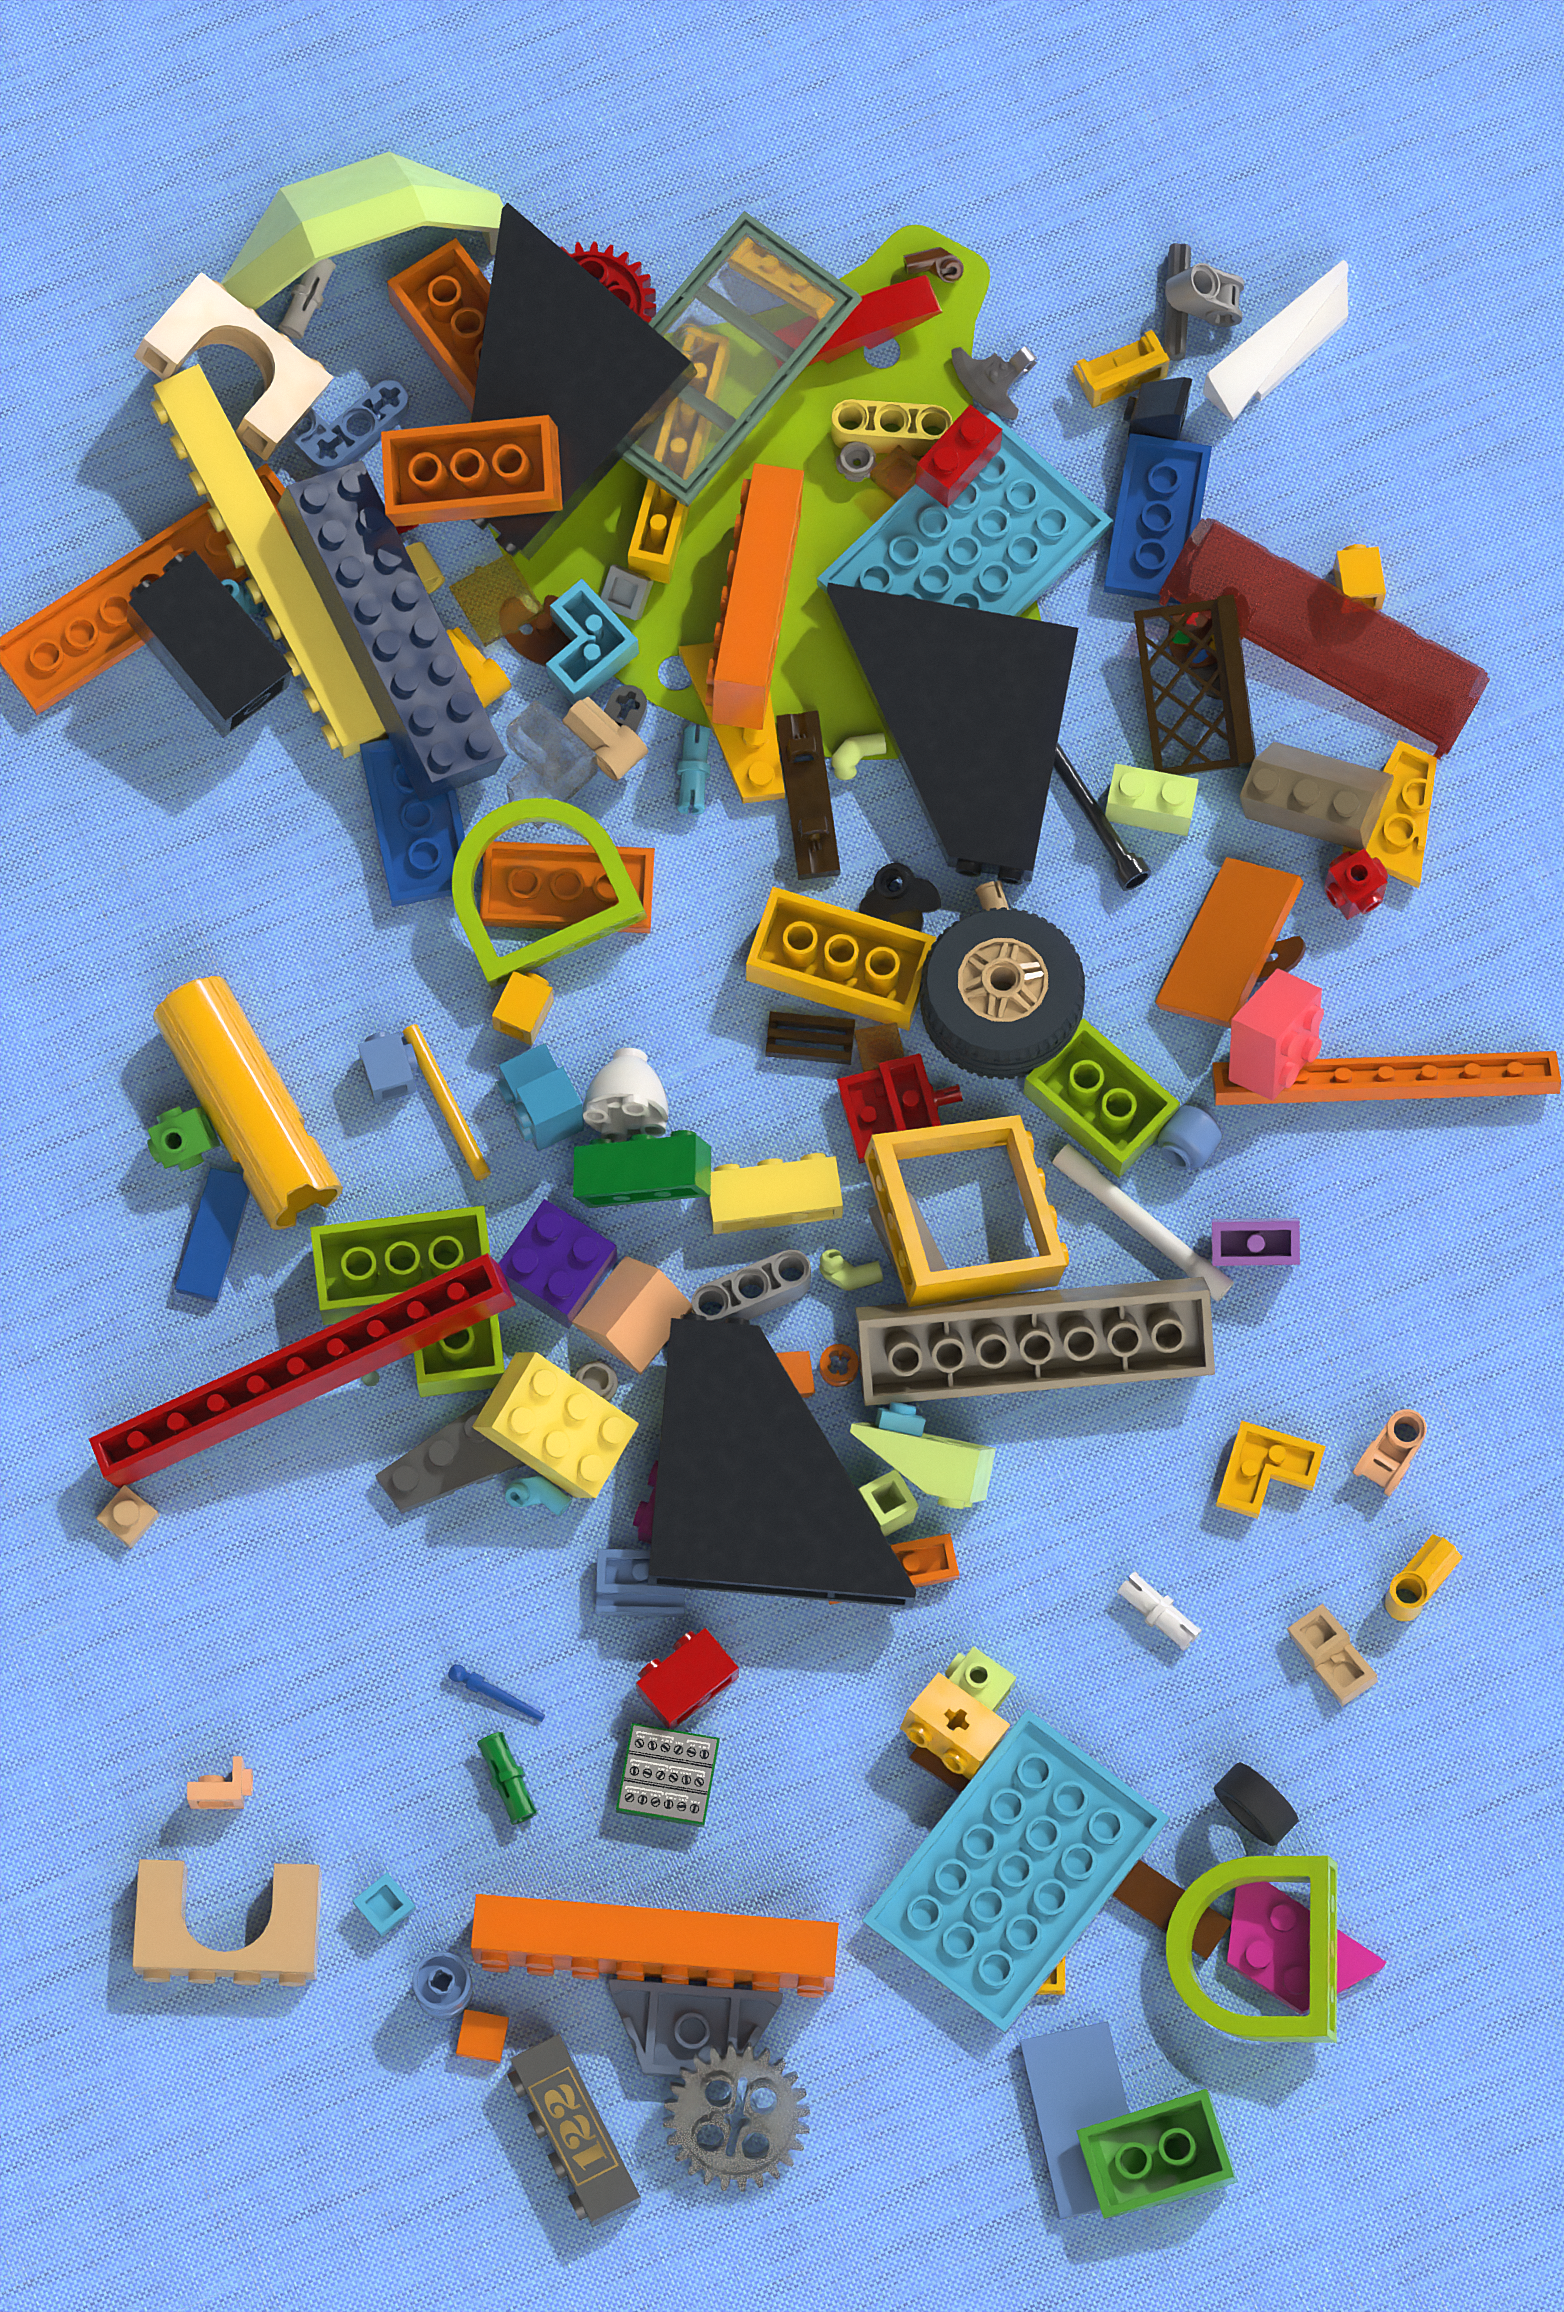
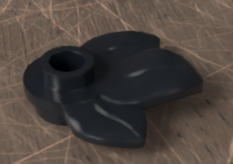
M890 863L883 866L877 872L873 882L874 890L862 899L859 913L922 932L924 924L923 913L939 910L941 908V899L937 888L929 880L915 878L913 872L901 863ZM901 879V888L895 892L890 891L889 886L891 882Z

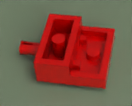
M921 1053L879 1063L878 1069L839 1078L836 1082L859 1164L865 1163L864 1156L872 1135L941 1126L938 1107L963 1102L959 1084L937 1090L933 1089L928 1081Z

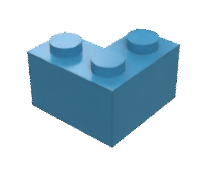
M545 1043L498 1065L500 1080L495 1082L496 1087L505 1105L513 1102V1109L517 1117L514 1121L525 1142L532 1139L537 1151H540L584 1130L582 1102L564 1067H557Z

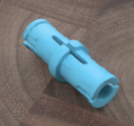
M688 726L683 729L682 762L678 763L677 775L681 777L677 809L683 814H688L690 798H693L692 815H699L705 812L706 779L710 777L711 766L707 764L711 732L708 728L700 726L698 743H695L696 726Z

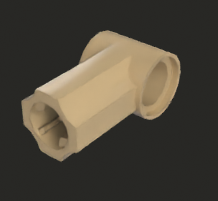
M589 697L577 701L562 720L563 726L592 753V758L598 767L614 781L621 779L648 754L646 745L633 730L626 725L620 727Z

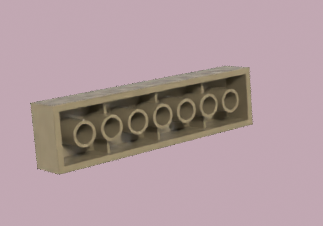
M1204 1277L992 1295L908 1307L907 1303L855 1308L861 1392L865 1406L890 1404L891 1402L902 1403L1215 1375L1210 1289Z

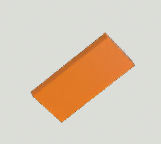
M493 841L484 852L480 918L484 926L562 930L611 908L619 902L598 855L590 845ZM615 846L647 915L646 919L618 932L651 933L655 848Z
M1226 857L1155 1001L1161 1010L1231 1028L1232 1018L1245 1005L1304 884L1301 877L1296 874Z

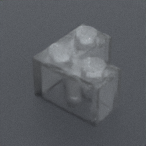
M536 699L506 727L508 747L527 763L506 784L508 803L529 798H548L567 803L598 773L597 754ZM546 822L531 823L539 830Z

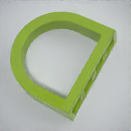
M548 798L522 799L493 810L483 817L467 834L455 859L452 873V895L455 909L491 989L508 982L513 971L523 975L647 918L621 857L608 833L589 814L559 800ZM548 822L574 831L586 840L598 855L618 898V904L503 957H498L480 918L474 897L475 873L485 850L502 833L525 823Z
M1329 1855L1242 1857L1211 1868L1188 1887L1179 1899L1169 1922L1166 1936V1959L1168 1970L1177 1992L1197 2016L1228 2035L1250 2041L1337 2043L1338 1863ZM1254 1882L1310 1883V2013L1307 2016H1246L1236 2014L1217 2005L1204 1991L1193 1966L1192 1941L1202 1914L1220 1895L1235 1887Z

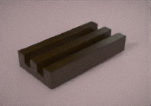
M770 1011L765 1057L851 1065L855 1020ZM777 1026L837 1031L846 1033L845 1035L799 1030L778 1029ZM776 1039L813 1044L844 1046V1051L775 1044Z

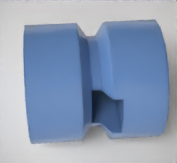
M445 1951L434 1952L422 1958L415 1967L412 1977L413 1990L419 2006L426 2014L432 2018L447 2020L454 2019L464 2013V2010L471 2004L474 1992L470 1971L461 1958Z

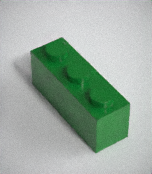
M677 1130L671 1132L670 1137L662 1138L638 1134L631 1136L630 1141L623 1142L599 1138L591 1140L589 1145L574 1147L573 1197L588 1208L711 1196V1146L693 1131Z

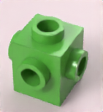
M180 1106L156 1116L159 1122L158 1125L147 1129L151 1137L147 1140L149 1151L157 1163L162 1162L165 1169L178 1165L180 1172L186 1171L205 1162L201 1154L221 1146L202 1106L190 1109L184 1113Z

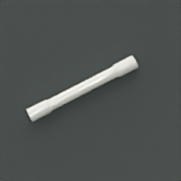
M1070 1144L1064 1146L1052 1162L1054 1166L1079 1187L1088 1190L1181 1268L1188 1278L1204 1277L1210 1289V1296L1215 1301L1221 1300L1229 1291L1234 1282L1216 1266H1212V1263L1206 1258L1199 1256L1103 1176L1094 1164Z

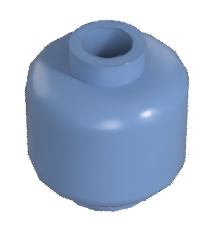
M1187 1105L1179 1107V1110L1160 1130L1158 1136L1161 1147L1160 1152L1163 1158L1180 1170L1203 1167L1220 1145L1223 1137L1221 1128L1217 1124L1218 1118L1215 1113L1201 1105L1197 1107Z

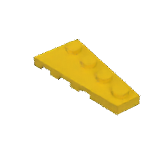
M713 642L678 646L681 660L687 668L692 680V686L707 715L709 726L718 741L723 753V759L742 803L785 799L770 691L763 730L712 723L713 706H707L705 702L708 684H706L710 658L713 659L715 650Z

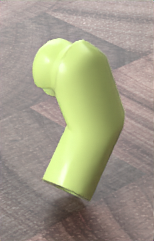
M884 733L853 736L845 739L832 756L831 766L835 768V777L839 780L853 779L857 774L855 766L863 756L885 754L886 743Z
M835 1249L825 1251L820 1257L819 1270L826 1280L842 1290L851 1291L883 1282V1275L878 1261L855 1267L844 1260L841 1252Z

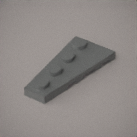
M490 1396L375 1475L376 1480L401 1514L452 1495L456 1490L474 1483L480 1484L493 1479V1476L507 1470L526 1466L524 1462L472 1428Z

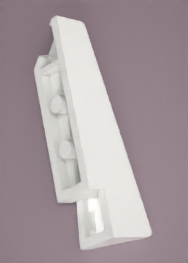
M1345 260L1339 262L1207 373L1203 395L1231 421L1238 417L1253 396L1262 401L1347 322L1348 263Z

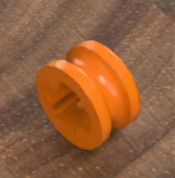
M833 1344L827 1347L821 1355L819 1364L823 1380L835 1387H844L852 1383L857 1376L859 1367L856 1352L844 1344ZM838 1356L839 1361H841L842 1356L846 1357L849 1360L847 1363V1373L840 1375L839 1370H837L836 1374L830 1372L831 1358Z

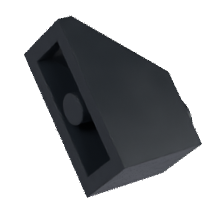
M1179 377L1141 383L1137 398L1129 396L1123 417L1124 421L1130 422L1128 437L1130 433L1179 441L1187 414L1193 379Z

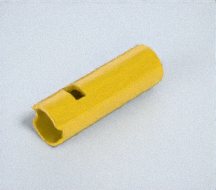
M220 976L197 978L170 992L157 1005L153 1013V1020L231 1159L240 1163L243 1168V1180L270 1228L280 1230L296 1226L297 1213L306 1210L315 1203L328 1208L342 1194L343 1186L316 1139L308 1136L304 1129L305 1119L226 980Z

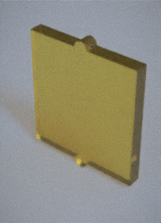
M508 553L483 568L481 566L475 567L474 573L449 586L451 593L484 647L511 632L517 634L519 627L545 613L532 589Z

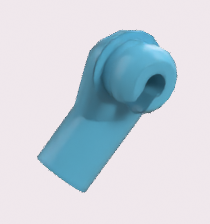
M531 1476L513 1480L505 1490V1499L509 1505L513 1507H526L543 1504L558 1517L572 1503L571 1498L543 1476Z

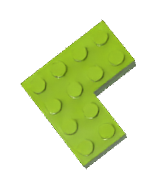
M484 1205L310 1227L319 1309L323 1325L338 1323L486 1253L491 1256ZM498 1314L414 1352L420 1398L496 1387L505 1372Z

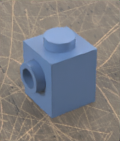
M387 1031L378 1032L368 1036L365 1042L358 1044L360 1058L375 1104L416 1092L412 1070L419 1068L412 1044L403 1045L399 1032L393 1034Z

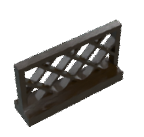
M1234 594L1218 596L1214 600L1134 611L1154 770L1184 776L1240 767L1241 769L1251 768L1257 754L1237 604ZM1211 611L1213 626L1202 640L1183 627L1193 613ZM1183 615L1178 623L1170 616ZM1163 618L1174 626V629L1160 647L1146 637L1144 620ZM1179 631L1198 644L1184 664L1165 651ZM1213 635L1216 651L1207 645ZM1147 644L1156 650L1150 660ZM1203 649L1214 656L1218 663V669L1208 682L1189 669ZM1161 655L1180 668L1166 688L1151 677V668ZM1184 673L1204 686L1189 706L1171 693V690ZM1218 678H1220L1221 692L1213 687ZM1153 686L1162 692L1156 701L1154 700ZM1208 691L1223 701L1224 710L1213 724L1194 710ZM1166 697L1186 710L1171 730L1159 722L1156 715V710ZM1190 714L1209 728L1195 748L1176 734ZM1224 719L1227 734L1218 728ZM1158 728L1167 734L1161 743ZM1215 732L1228 742L1230 759L1211 761L1199 751ZM1172 738L1191 752L1181 766L1163 768L1161 752ZM1196 756L1204 761L1203 763L1190 764Z

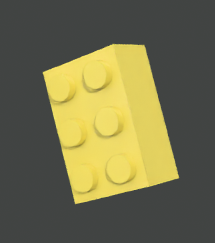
M537 1352L515 1353L472 1428L573 1497L596 1498L639 1423Z

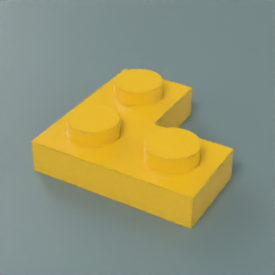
M1241 1420L1216 1506L1258 1519L1270 1478L1312 1491L1326 1446Z

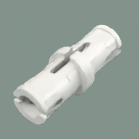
M329 258L320 260L305 272L300 284L294 285L291 292L293 299L282 322L278 326L279 330L287 336L295 339L303 338L304 331L314 310L321 307L324 301L322 293L333 270L336 268V264Z
M1135 1571L1129 1576L1130 1580H1126L1121 1585L1117 1593L1120 1596L1122 1595L1146 1617L1145 1623L1150 1627L1157 1626L1182 1651H1185L1190 1646L1189 1643H1193L1199 1636L1202 1629L1195 1626L1173 1606V1599L1168 1595L1165 1597L1161 1596Z

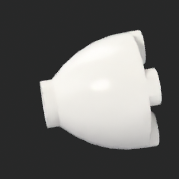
M621 1048L613 1053V1060L595 1075L589 1085L583 1103V1118L589 1126L601 1132V1138L623 1142L633 1135L647 1134L660 1137L666 1132L668 1120L667 1096L658 1075L647 1064V1055L639 1049Z

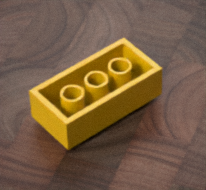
M772 887L746 962V981L909 1031L920 1000L923 963L928 950H931V945L936 942L937 937Z

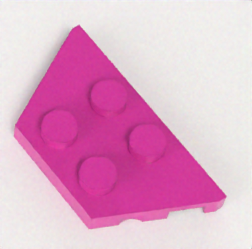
M1254 1882L1236 1887L1226 1965L1300 2015H1303L1310 2011V1910L1268 1882ZM1337 1929L1338 1995L1368 1976L1380 1972L1387 1962Z

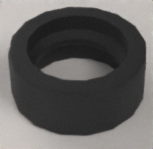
M1241 1762L1235 1764L1214 1786L1215 1795L1228 1812L1251 1834L1270 1846L1277 1845L1299 1822L1297 1813L1285 1797L1262 1775Z

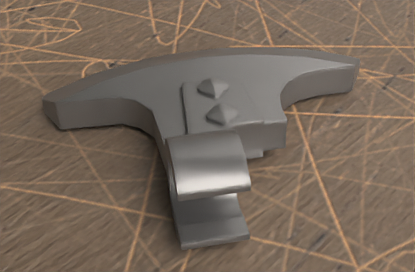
M1026 346L1014 354L1009 362H1005L996 353L986 359L977 360L970 357L961 347L952 349V361L955 371L970 395L979 404L993 413L1016 420L1019 409L1008 397L1007 392L1009 387L1019 377L1027 374L1037 364L1035 361L1037 357Z

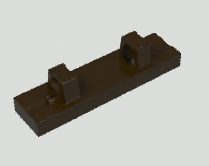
M818 710L798 714L776 715L798 880L838 876L841 869ZM812 755L814 758L812 761L794 763L796 757Z

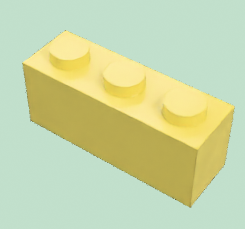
M811 1153L802 1156L800 1161L783 1163L782 1159L771 1158L758 1162L757 1166L740 1168L738 1164H724L714 1168V1172H711V1196L708 1199L713 1235L842 1218L843 1202L836 1156L826 1157L824 1153Z

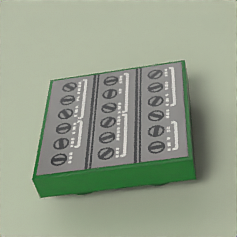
M632 1723L616 1813L704 1828L720 1738Z

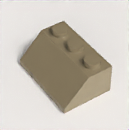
M1273 742L1254 759L1240 793V800L1245 818L1356 850H1362L1367 848L1394 776L1386 772Z

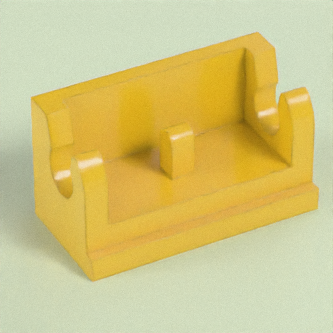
M1149 330L1144 332V336L1134 343L1089 362L1084 358L1076 361L1077 365L1073 366V373L1093 409L1140 389L1141 383L1159 381L1166 378L1170 359L1167 353L1164 352L1155 333Z

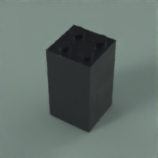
M193 551L186 558L181 553L163 567L162 570L165 574L152 583L147 579L131 591L129 596L132 599L128 602L127 622L221 737L224 738L289 687L292 668L198 553Z

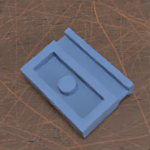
M597 1549L596 1615L684 1617L685 1589L648 1585L650 1550Z

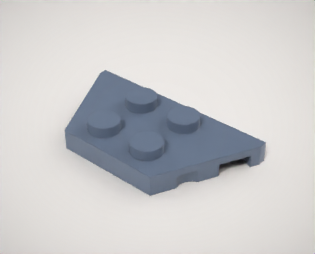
M609 1979V1990L642 2073L648 2076L734 2082L780 2007L783 1993Z

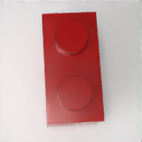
M969 405L916 464L915 484L948 509L999 452L1003 429L972 405Z
M706 1628L697 1634L693 1630L689 1631L672 1646L675 1650L674 1653L662 1662L659 1658L652 1660L638 1673L640 1680L636 1682L637 1693L667 1729L674 1730L739 1678V1667Z

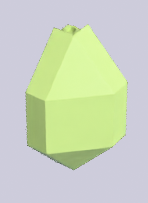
M386 152L280 188L220 284L224 286L228 294L243 306H248L255 311L320 260L421 226L481 231L492 256L496 253L501 211L504 206L499 194L392 152Z

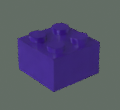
M544 1199L498 1264L513 1294L569 1329L572 1321L588 1303L618 1260L617 1245Z

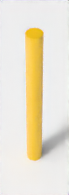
M417 1024L408 1026L402 1033L407 1043H411L417 1063L475 1180L480 1181L487 1178L491 1171Z

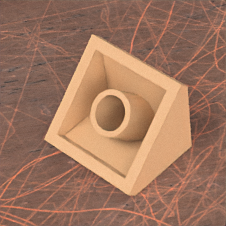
M625 1256L575 1317L572 1324L639 1375H642L669 1341L671 1318L680 1319V1316L683 1314H691L692 1304L660 1269Z

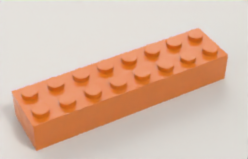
M476 1894L471 1951L474 1963L482 1964V1970L489 1972L505 1973L509 1972V1966L527 1967V1973L536 1976H553L554 1970L572 1971V1977L584 1980L599 1979V1973L616 1974L617 1980L644 1982V1977L662 1978V1983L689 1985V1980L707 1982V1987L734 1989V1984L752 1985V1990L767 1992H779V1988L797 1989V1995L821 1998L824 1997V1991L833 1992L839 1923Z

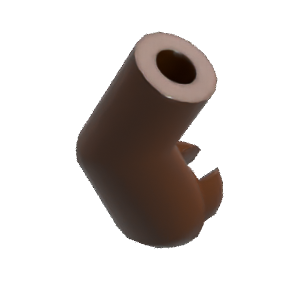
M941 247L903 255L904 266L908 276L928 271L945 282L954 283L962 277L964 272L962 261Z

